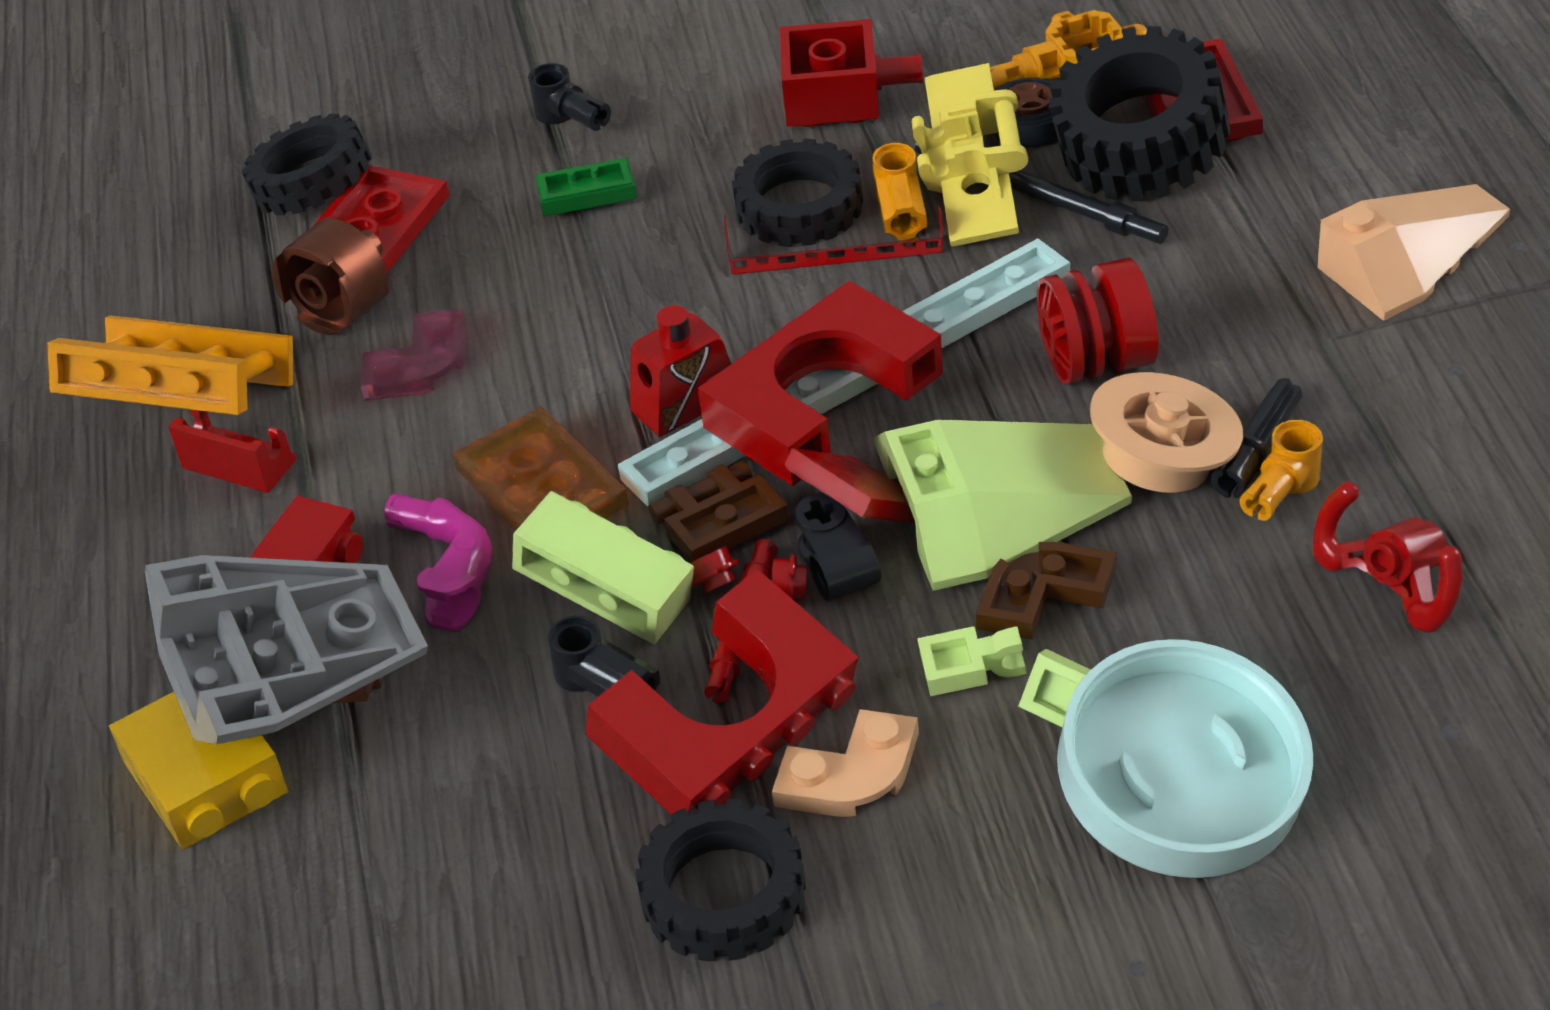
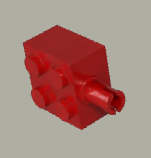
M872 19L780 27L781 79L787 127H812L824 123H858L864 120L879 119L877 91L882 90V86L923 83L921 53L879 58V53L874 54Z

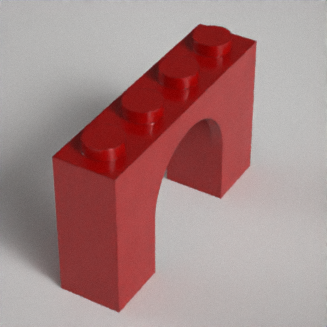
M849 280L698 387L703 427L793 487L802 479L787 470V467L784 465L791 448L831 453L828 418L785 391L786 388L807 374L821 370L841 369L862 374L905 401H908L943 374L941 334Z
M758 569L716 601L711 632L751 667L766 686L770 700L757 714L747 720L730 725H708L694 721L674 709L633 670L588 705L585 735L671 815L683 808L687 812L698 809L697 803L714 800V805L726 804L734 787L745 778L751 782L762 775L774 758L773 754L786 743L791 746L799 743L810 732L817 716L827 708L832 711L840 708L849 699L856 687L853 678L859 657Z

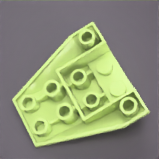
M934 420L885 431L874 437V444L886 475L889 479H899L915 519L917 552L933 591L987 579L1000 559L1009 563L1023 555L1039 552V542H1058L1132 503V495L1124 479L1108 466L1103 457L1102 445L1104 440L1097 433L1093 424Z

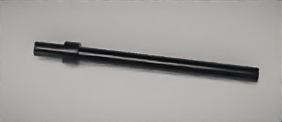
M916 142L915 151L918 154H922V151ZM1021 171L1009 173L1012 189L1102 222L1109 231L1122 236H1127L1131 233L1158 244H1162L1167 238L1169 231L1167 225L1138 215L1137 210L1131 206L1120 202H1114L1111 205Z

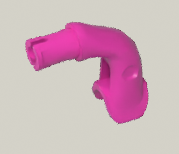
M399 493L392 494L385 506V519H388L386 523L390 528L423 532L432 540L450 544L433 568L427 567L419 573L417 588L425 593L427 597L425 618L428 625L447 631H459L475 615L482 598L480 590L490 570L493 547L487 531L471 516L445 498L439 497L432 501L413 498Z

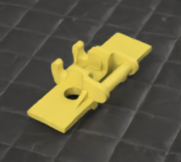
M989 63L924 77L932 128L924 126V120L921 116L912 118L913 136L922 151V154L917 157L918 170L927 190L943 194L951 247L1018 234L1019 227L1009 173L1017 172L1026 167L1028 164V154L1020 143L1015 116L1018 108L1016 94L1007 89L994 91ZM999 132L1001 146L985 148L983 138L988 134ZM975 183L989 185L984 192L971 195L964 192L967 187Z

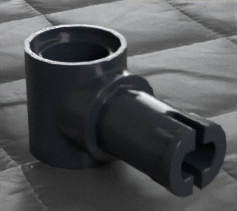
M558 63L542 64L535 67L529 73L528 80L536 119L541 123L555 125L573 119L593 131H598L601 129L600 125L604 127L609 122L611 116L610 106L605 102L585 95L579 86L571 83L569 71L564 65Z

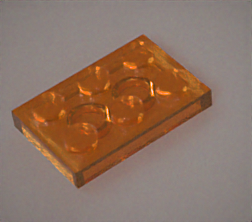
M542 406L452 453L455 469L514 531L520 527L550 491L570 501L580 502L589 511L604 519L630 505L627 489Z

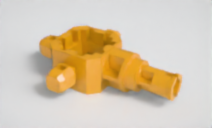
M1097 10L1077 15L1069 11L1056 13L1046 30V42L1024 47L1022 53L1013 55L1012 61L990 67L994 90L1006 82L1021 78H1041L1049 81L1054 79L1062 80L1059 69L1066 61L1077 64L1075 52L1084 45L1093 51L1099 47L1097 38L1108 33L1112 41L1123 38L1122 29L1135 27L1137 35H1146L1147 28L1141 24L1121 27L1110 13Z

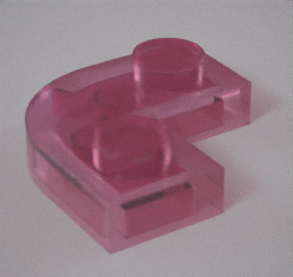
M435 310L429 313L414 314L413 347L381 349L379 351L362 353L361 390L364 401L429 393L434 391L433 380L442 377L454 367L462 369L466 361L467 323L464 310Z

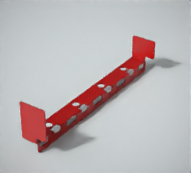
M938 206L940 237L740 258L730 257L726 215H724L731 273L743 274L942 253L943 229L941 209ZM938 241V247L926 248V242ZM916 242V246L904 247L905 243ZM894 245V252L877 253L876 247ZM867 248V251L855 252L854 249ZM845 251V257L828 258L827 252ZM817 253L818 256L805 257V254ZM795 256L796 262L779 263L778 257ZM768 258L769 261L756 262V259ZM746 261L747 267L735 268L734 262Z

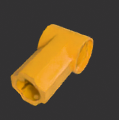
M902 143L882 145L873 154L875 197L880 204L885 233L896 236L898 240L915 238L920 230L927 227V217L917 176L916 153L913 148Z

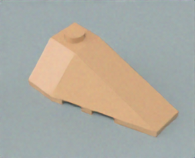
M1477 184L1362 200L1321 219L1317 268L1385 321L1424 302L1434 292L1435 283L1445 273L1451 275L1459 267L1460 258L1470 248H1478L1509 217L1510 208Z

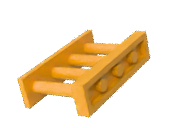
M109 315L105 317L106 343L56 338L47 342L50 393L239 415L248 410L247 382L284 387L293 385V336Z

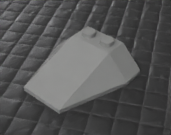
M200 555L145 565V577L159 657L193 739L197 741L220 744L277 732L427 654L428 645L388 565Z

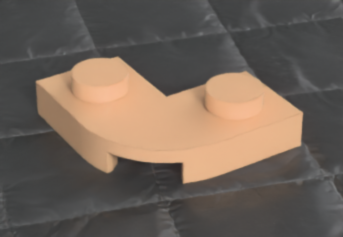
M860 709L846 754L787 746L772 789L774 807L828 816L852 817L856 816L855 806L875 801L889 791L897 795L906 779L919 735L918 717Z

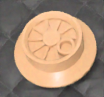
M1138 372L1114 377L1103 383L1095 391L1090 404V418L1095 430L1104 440L1102 453L1108 466L1124 480L1152 491L1176 493L1198 487L1206 480L1211 469L1226 464L1237 454L1243 440L1241 421L1233 408L1224 399L1198 383L1169 374Z

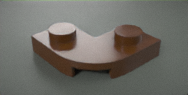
M1039 542V552L1023 555L1009 563L1000 559L990 574L976 611V629L996 633L1017 626L1021 638L1033 640L1047 599L1104 608L1117 568V552L1059 542Z

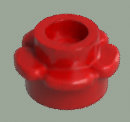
M724 546L691 562L690 564L694 566L692 587L701 583L705 593L736 579L731 568L737 566L739 560L733 561L727 546Z
M792 553L790 558H774L772 582L793 600L794 598L805 599L807 565H797V556Z

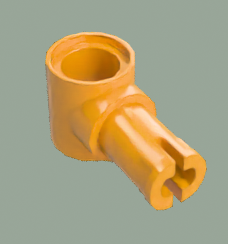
M1288 420L1275 427L1272 433L1271 453L1261 465V474L1249 489L1241 495L1239 500L1242 510L1247 515L1253 518L1261 508L1258 512V520L1267 521L1273 516L1276 508L1288 494L1305 493L1318 485L1321 472L1323 436L1321 430L1316 425L1304 420Z

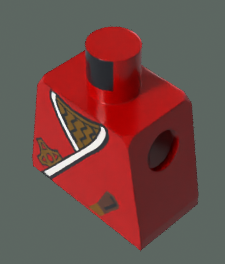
M670 305L662 308L656 316L658 329L635 340L631 346L630 410L659 438L701 415L698 387L731 365L720 335L695 313H688L684 307L679 305Z

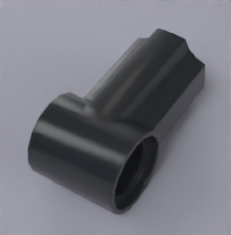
M577 615L564 617L554 623L549 630L548 641L556 683L565 690L571 692L588 690L594 695L600 696L631 670L655 691L660 684L659 670L601 638L598 625L590 618Z

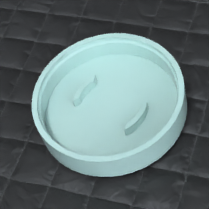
M1168 639L1140 643L1124 648L1099 662L1087 673L1077 686L1069 702L1058 744L1057 763L1061 787L1071 810L1082 826L1105 848L1120 858L1149 871L1177 877L1203 878L1220 876L1244 869L1267 856L1283 841L1298 816L1311 781L1313 748L1307 724L1295 701L1284 687L1260 666L1243 656L1215 645L1190 640Z

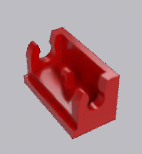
M191 410V415L195 421L194 427H190L184 419L177 417L168 426L183 469L265 493H269L297 460L295 452L290 450L284 431L274 427H269L268 429L269 437L272 442L212 426L208 412Z

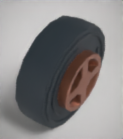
M1021 78L1006 82L995 89L1011 90L1017 96L1018 108L1015 116L1022 146H1037L1057 139L1049 108V98H1053L1050 90L1053 81L1041 78ZM999 132L993 133L994 136L999 138Z

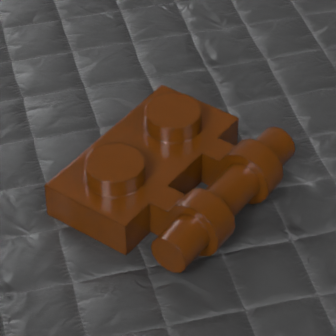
M744 460L728 468L721 464L707 471L706 478L687 487L679 484L664 492V498L648 505L653 521L656 524L665 521L667 535L690 563L724 546H727L729 550L789 521L787 504L760 474L753 477L749 465Z

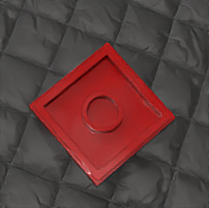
M791 448L784 463L787 467L786 469L854 513L864 518L915 523L901 485L861 460L852 456Z

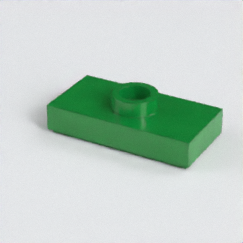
M626 157L535 175L543 217L581 209L590 210L601 205L637 199L629 160Z

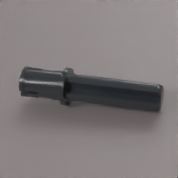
M1279 379L1275 386L1270 389L1243 431V440L1237 454L1229 462L1214 471L1211 483L1220 495L1230 498L1233 492L1234 498H1239L1245 492L1253 475L1260 471L1263 461L1269 455L1268 450L1272 444V433L1275 427L1288 420L1302 398L1300 386L1292 385L1290 379Z

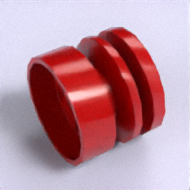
M1130 257L1092 267L1089 285L1078 270L1065 273L1063 280L1057 274L1043 277L1039 280L1037 307L1040 333L1051 365L1058 379L1064 385L1082 381L1084 374L1089 379L1102 376L1105 368V356L1110 366L1117 373L1148 366L1156 362L1159 345L1156 314L1144 275L1137 263Z

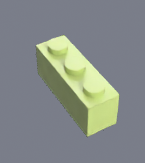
M553 491L547 494L513 534L512 569L653 645L657 643L690 601L694 570L692 564L684 561L675 552L663 550L638 537L629 528L616 525L589 511L580 502L570 501Z

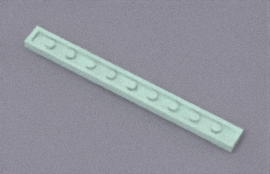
M1036 239L905 309L903 312L940 333L942 348L1037 297V287L1041 278L1057 274L1063 280L1064 274L1070 271V262L1040 239ZM829 369L807 374L790 384L785 391L815 411L823 414L878 383L857 372ZM701 419L618 464L620 480L648 507L649 504L664 498L666 490L679 484L684 487L690 486L706 478L707 471L721 464L728 466L746 455L705 429Z

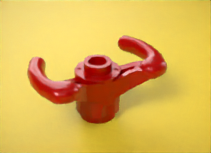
M1351 481L1342 483L1327 497L1318 513L1313 532V554L1315 559L1328 571L1336 572L1340 569L1356 567L1371 574L1379 583L1388 585L1402 597L1407 620L1413 628L1427 633L1437 631L1451 616L1460 596L1463 579L1460 550L1455 546H1446V540L1441 529L1433 522L1422 520L1420 517H1412L1378 530L1368 538L1338 543L1336 538L1338 522L1344 511L1359 497V487ZM1364 551V553L1353 555V552ZM1439 565L1440 578L1438 590L1433 600L1430 569Z

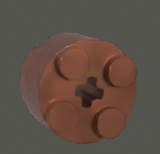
M327 217L322 219L285 247L272 263L273 283L283 303L285 304L291 300L300 311L295 317L306 327L321 334L333 335L339 333L342 329L354 323L389 293L387 270L381 257L383 246L379 238L368 230L361 232L354 226L341 220Z

